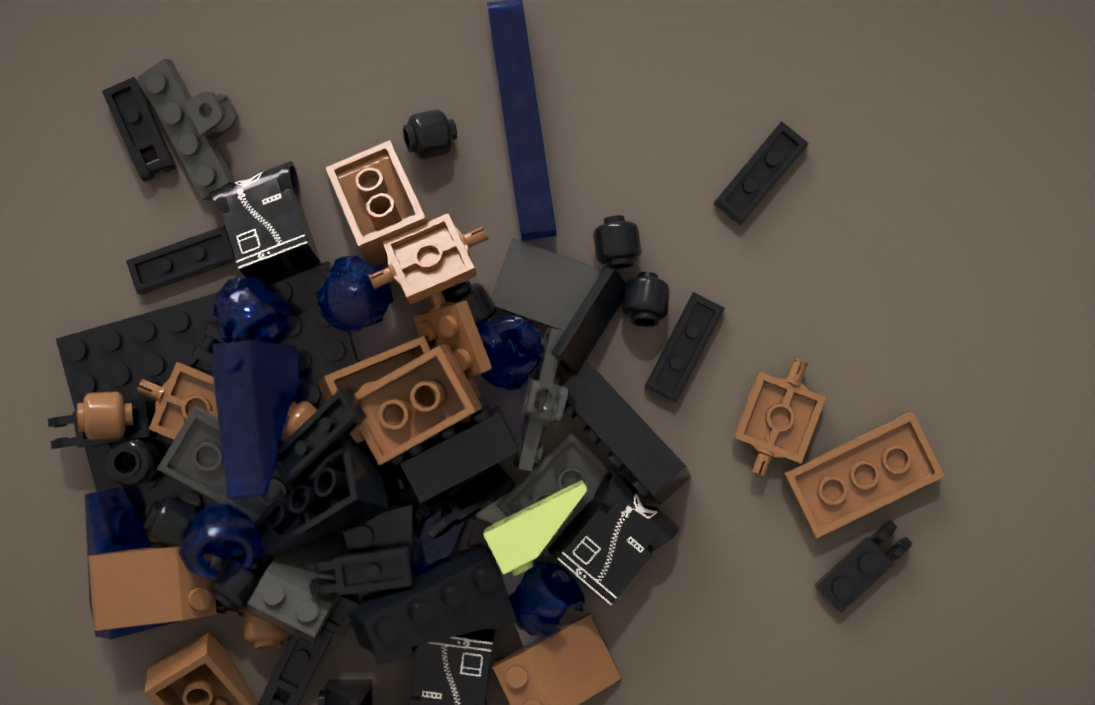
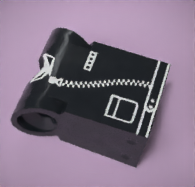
M292 161L265 170L250 179L240 180L209 192L223 213L222 216L238 269L254 288L321 263L300 204V184L295 165Z
M610 469L601 480L594 499L587 503L547 550L556 560L611 606L653 555V551L670 541L680 528L659 508L643 505L635 487L615 469Z
M495 630L474 631L418 645L412 693L408 705H487L486 693Z

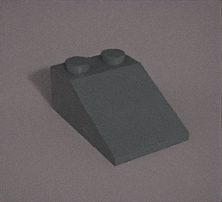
M334 535L274 558L247 603L248 613L314 646L340 595L338 593L310 595V585L320 581H336L335 570L317 573L307 572L306 563L318 559L334 558L336 555L348 554L345 538Z

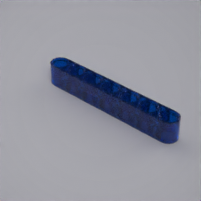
M500 0L487 2L521 239L526 241L557 236L523 1Z

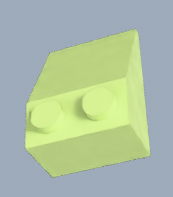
M582 480L486 527L483 535L503 575L512 571L513 575L516 576L534 566L533 559L539 556L586 493L587 488Z

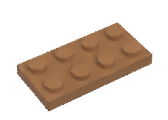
M908 412L783 473L812 535L816 539L945 477L914 412Z

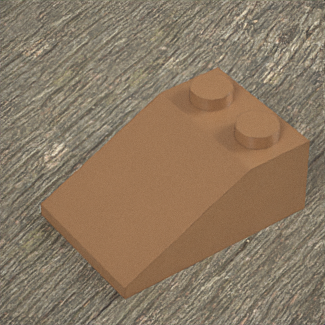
M390 140L325 167L369 269L388 261V255L382 241L427 222Z
M448 344L437 346L354 394L367 416L358 425V428L379 465L483 408Z
M194 541L193 544L186 542L180 547L156 546L88 556L93 626L95 631L217 615L216 599L211 595L214 591L211 586V580L214 577L211 542Z
M590 613L495 659L493 663V670L510 705H579L621 679Z
M209 630L150 665L147 669L145 693L156 705H258V701L231 656Z

